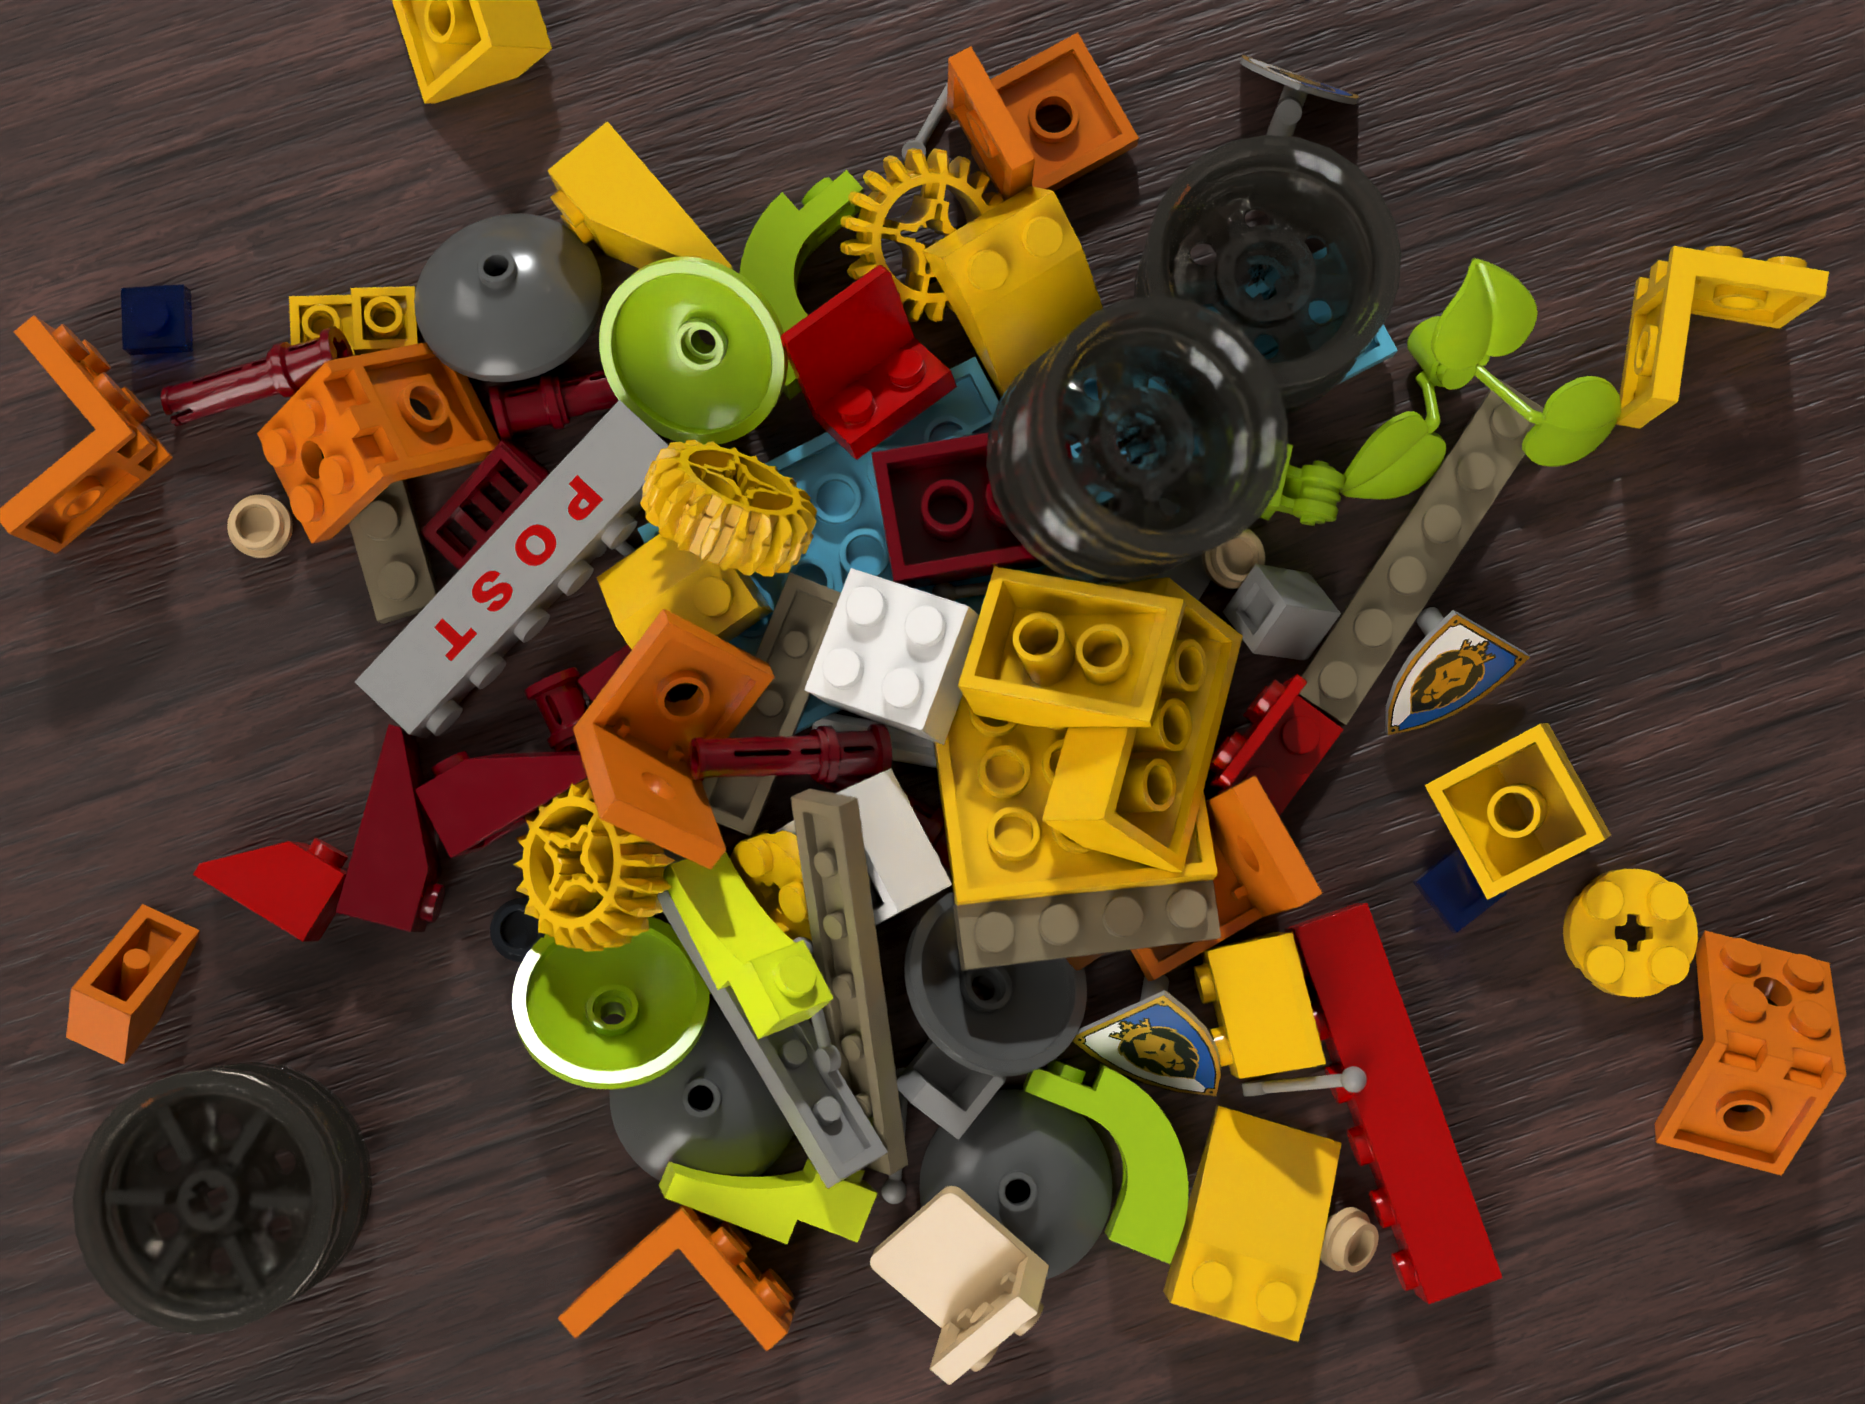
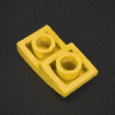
M415 286L351 288V295L289 296L291 345L319 338L323 329L335 326L347 338L353 356L418 344V328L414 306Z

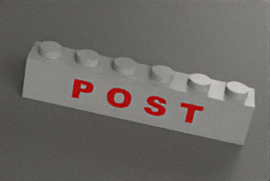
M619 400L359 676L355 683L409 735L427 738L431 733L438 736L445 732L461 715L463 708L459 703L475 686L479 689L485 688L503 671L507 662L502 657L519 639L523 643L528 642L543 629L550 618V615L546 612L547 609L562 593L570 596L587 582L594 571V568L590 565L593 560L607 546L613 550L631 535L637 526V521L634 517L642 509L640 502L643 496L642 488L651 462L656 460L660 449L668 448L669 445Z

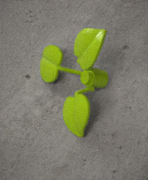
M1473 259L1461 288L1442 315L1431 317L1415 327L1408 338V350L1423 369L1416 376L1415 381L1423 391L1427 413L1425 420L1419 413L1407 411L1391 418L1380 426L1361 447L1344 473L1345 484L1340 493L1351 498L1392 499L1417 490L1435 474L1446 453L1445 441L1439 434L1434 432L1441 422L1435 386L1445 387L1450 390L1459 389L1468 384L1475 375L1527 421L1535 424L1523 439L1522 450L1531 461L1547 467H1558L1573 463L1594 451L1611 433L1616 425L1617 418L1621 415L1620 395L1615 387L1606 379L1595 376L1579 377L1557 389L1547 400L1543 412L1532 409L1487 371L1483 366L1488 363L1490 356L1508 355L1517 350L1527 340L1536 323L1537 305L1527 288L1511 273L1489 262Z

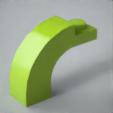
M847 170L834 181L830 177H826L816 183L802 199L804 207L800 210L782 192L760 216L746 243L739 274L750 281L765 296L774 309L784 332L808 316L797 297L800 273L807 259L822 243L842 227L840 220L843 216L854 217L861 210V207L853 205L848 200V195L852 191L864 194L863 187ZM788 360L787 378L782 392L791 400L802 390Z
M1056 1059L1049 1062L1046 1069L1041 1067L1029 1072L1023 1085L1025 1092L1094 1119L1110 1132L1118 1146L1123 1174L1119 1195L1104 1231L1108 1239L1171 1264L1186 1221L1189 1184L1181 1145L1163 1111L1134 1082L1100 1063L1092 1087L1082 1083L1086 1074L1085 1071Z

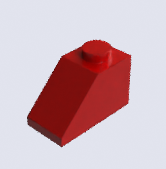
M314 838L311 845L287 841L200 863L193 875L302 942H312L321 939L336 915L337 905L348 870L344 867V864L349 857L318 838Z

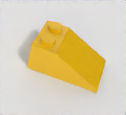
M608 121L547 170L557 189V192L550 198L562 213L560 217L583 244H587L593 239L606 255L639 269L661 259L697 257L717 262L733 270L732 265Z
M1028 186L922 251L1007 410L1106 360L1118 352L1084 250L1054 191Z
M994 566L958 687L974 714L978 716L1035 727H1152L1185 610L1184 599Z
M1216 1105L1188 1202L1185 1225L1163 1289L1170 1303L1298 1342L1317 1278L1342 1143Z

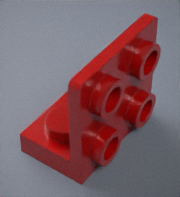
M883 265L876 266L781 335V342L787 353L788 360L814 419L855 460L861 458L957 387L951 370L914 337L892 275Z
M1294 675L1283 684L1274 679L1269 686H1265L1244 712L1243 716L1252 723L1243 735L1235 731L1231 737L1227 736L1213 753L1209 767L1213 775L1204 787L1217 795L1256 776L1275 811L1280 816L1344 729L1298 696L1308 682L1300 675Z

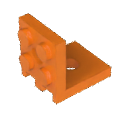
M1078 32L992 79L987 75L971 46L948 58L947 112L952 121L957 120L972 145V156L980 170L988 173L1004 201L1028 186L1056 191L1137 147L1139 137ZM1058 105L1068 112L1071 123L1061 132L1050 133L1038 125L1035 117L1036 114L1045 106Z
M33 315L17 328L14 333L95 430L0 508V523L9 534L57 554L173 457L145 425L144 421L151 416L147 408L127 387L124 386L121 389L106 374L111 369V366L97 349L86 339L81 342L64 324L54 329Z
M426 342L326 361L257 433L262 443L264 455L267 461L274 467L290 499L292 512L297 520L301 522L311 544L332 539L391 483L484 461L500 443L469 378L441 362L430 350ZM410 398L416 399L426 406L431 415V420L422 418L414 411Z
M663 608L573 728L600 819L708 869H712L725 853L726 847L702 781L694 780L690 771L689 750L691 740L694 737H702L703 739L728 738L775 678L769 663ZM691 683L698 686L696 693L688 700L674 703L665 699L668 691L678 684Z
M1256 776L1205 801L1218 872L1213 882L1221 938L1131 950L1148 982L1161 977L1262 917L1300 907L1323 894Z
M1705 930L1697 943L1695 952L1703 1041L1655 1122L1656 1143L1782 1176L1846 1077L1830 963L1804 954H1794L1752 943L1742 938H1733ZM1767 998L1772 1000L1777 1006L1769 1004ZM1737 1105H1751L1757 1107L1756 1109L1748 1112H1736L1730 1110L1731 1107Z
M681 1205L580 1294L558 1317L576 1339L678 1248L766 1351L770 1350L788 1334L795 1314L789 1303L795 1298L785 1282L772 1269L769 1268L762 1274L748 1258L746 1253L752 1249V1246L736 1225L726 1221L719 1224L713 1216Z

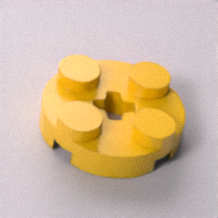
M765 830L740 841L734 848L730 860L754 898L776 925L792 940L797 937H806L812 941L797 836L784 830L774 834L767 833L768 830Z
M1619 869L1600 874L1591 880L1593 882L1584 887L1579 896L1574 897L1565 914L1563 925L1564 944L1568 957L1574 966L1580 969L1588 980L1593 982L1591 984L1603 992L1612 995L1646 997L1660 993L1670 985L1678 984L1684 980L1696 952L1698 928L1688 896L1681 886L1669 882L1659 874L1651 871ZM1629 914L1636 916L1638 925L1645 927L1646 932L1645 939L1638 941L1637 949L1634 951H1628L1627 942L1615 937L1616 926L1626 925L1627 915Z

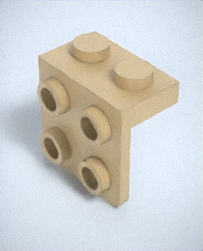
M948 1186L940 1191L878 1245L870 1259L871 1268L942 1328L930 1370L948 1385H951L969 1369L977 1372L985 1367L995 1355L999 1344L1013 1333L1021 1336L1029 1331L1041 1316L1044 1308L1040 1301L1049 1265L962 1189L956 1186Z

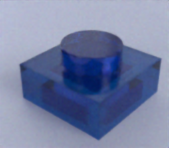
M184 284L121 288L122 346L124 351L130 355L193 352L191 290Z
M1458 846L1412 881L1449 930L1455 933L1459 932L1507 894L1504 891L1487 900Z

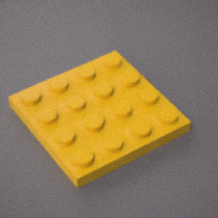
M962 695L944 745L933 741L954 900L957 905L1214 880L1218 874L1204 790L1183 872H1170L1082 847L1042 821L1068 727H1035L978 716L974 714L966 698Z

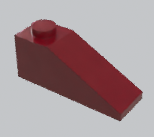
M388 724L336 913L408 932H425L427 921L434 923L440 914L445 896V886L438 884L441 865L433 824L415 792V789L425 784L416 736L409 735L402 727Z
M463 751L444 759L432 767L431 770L435 778L415 789V792L450 858L480 851L527 823L525 820L526 815L539 810L541 805L550 802L555 796L570 790L572 783L573 785L587 780L588 777L580 751L492 754L469 758L467 752Z

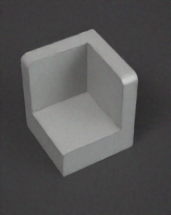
M1261 564L1254 565L1223 611L1236 631L1243 636L1242 639L1252 653L1297 660H1306L1312 655L1341 614L1309 573Z
M929 1039L899 1076L897 1086L898 1090L911 1104L959 1140L1003 1085L1006 1076H994L969 1069L950 1058Z

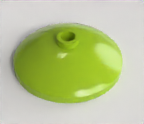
M671 257L652 262L640 268L617 288L606 305L602 316L599 332V352L603 370L611 389L618 400L625 404L651 430L676 442L685 443L686 440H697L704 445L712 441L716 444H723L745 436L761 424L775 407L784 389L788 371V356L781 342V335L784 331L770 303L745 277L711 260L697 257ZM699 330L710 332L715 339V345L705 344L699 336Z
M648 917L649 931L642 932L638 936H632L631 943L624 944L618 948H604L603 951L585 952L583 948L576 949L556 945L554 937H550L547 934L533 945L517 972L513 986L512 1004L514 1020L520 1039L527 1051L543 1068L560 1079L575 1085L594 1089H622L641 1085L664 1075L691 1052L707 1022L710 990L671 925L655 917ZM610 1014H619L624 1017L623 1021L618 1024H607L603 1021Z

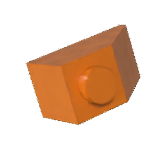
M142 904L71 988L66 1038L125 1065L159 1022L199 939L200 930Z

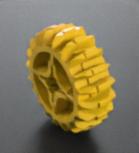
M937 148L932 150L927 161L921 149H908L905 157V167L897 157L891 155L883 159V168L886 179L874 171H866L863 174V179L872 190L871 193L867 196L852 191L848 195V200L853 205L861 207L859 217L843 216L840 220L842 227L856 231V239L846 240L841 243V252L846 255H860L861 257L847 269L848 275L858 280L876 266L883 265L892 275L907 318L911 322H917L924 310L928 318L934 322L943 320L946 304L953 312L954 310L939 282L936 281L929 284L930 277L936 276L922 252L939 240L933 239L931 244L925 242L922 244L917 242L915 238L900 234L901 231L917 232L919 227L925 229L928 227L933 229L934 233L948 236L956 231L948 218L949 202L944 201L946 188L960 202L967 223L1004 201L999 193L990 192L983 194L988 186L990 177L985 172L980 171L969 175L971 164L969 159L957 156L949 164L947 151ZM922 185L921 193L914 195L911 208L905 215L899 218H886L889 209L900 196L908 190ZM881 238L895 241L900 246L903 254L902 268L907 270L905 285L892 274L887 266L882 252Z
M686 440L685 443L670 442L668 448L660 449L656 460L650 464L644 479L645 483L642 488L643 496L640 505L646 511L645 518L651 525L659 527L658 533L663 538L676 541L680 551H690L698 555L701 562L706 560L719 564L723 570L734 568L738 569L745 576H752L754 572H757L764 577H773L775 573H789L792 566L798 564L801 555L806 554L814 536L812 531L817 522L815 519L817 509L810 502L811 497L807 492L796 488L797 483L793 478L785 477L778 473L776 466H768L758 461L756 455L750 457L742 454L735 447L726 449L720 447L714 441L707 442L704 445L697 440Z
M588 779L575 785L572 783L570 790L555 796L550 802L541 805L539 810H535L525 816L529 832L516 838L524 848L523 858L512 865L523 870L524 880L517 887L516 891L529 896L530 899L524 914L539 919L538 933L554 937L556 945H563L567 948H583V951L590 952L603 951L604 948L621 947L624 944L631 943L632 936H638L642 932L649 931L648 917H653L655 914L663 912L657 897L658 893H663V891L672 888L663 878L664 867L676 860L665 855L663 847L601 820ZM598 899H602L599 905L593 910Z

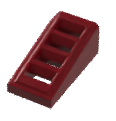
M500 441L420 533L460 570L546 479L550 472L517 441ZM508 466L528 484L524 491L503 472ZM490 484L512 503L506 511L485 491ZM472 502L494 522L489 530L466 509ZM454 520L477 541L472 549L448 528Z

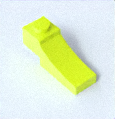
M726 851L712 869L685 859L670 864L664 870L663 878L672 886V888L668 889V892L717 990L732 986L758 1039L812 1018L834 999L804 940L795 943L768 916L743 882Z
M807 1159L802 1171L763 1177L714 1174L691 1169L669 1161L659 1184L666 1199L784 1244H788L797 1220L858 1243L877 1196V1192L867 1181L862 1180L865 1173L864 1169L827 1189L810 1159Z

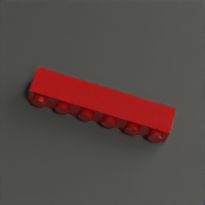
M1355 903L1284 928L1286 932L1293 933L1320 1041L1325 1040L1333 1065L1325 1067V1075L1342 1074L1346 1068L1353 1066L1361 1068L1367 1077V1084L1359 1092H1349L1344 1087L1330 1088L1338 1105L1347 1102L1355 1127L1347 1129L1348 1140L1360 1166L1369 1164L1377 1189L1369 1191V1198L1380 1226L1383 1229L1391 1226L1400 1251L1391 1253V1259L1404 1291L1414 1289L1415 1295L1427 1304H1431L1502 1279L1501 1271L1368 903Z

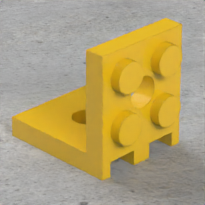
M1673 246L1670 249L1668 262L1658 260L1651 266L1649 278L1639 277L1636 280L1620 388L1621 415L1617 418L1616 425L1640 429L1678 402L1691 314L1780 329L1826 297L1829 271L1807 268V262L1796 257L1778 256L1769 258L1767 261L1743 257L1742 250L1730 246H1710L1704 250Z

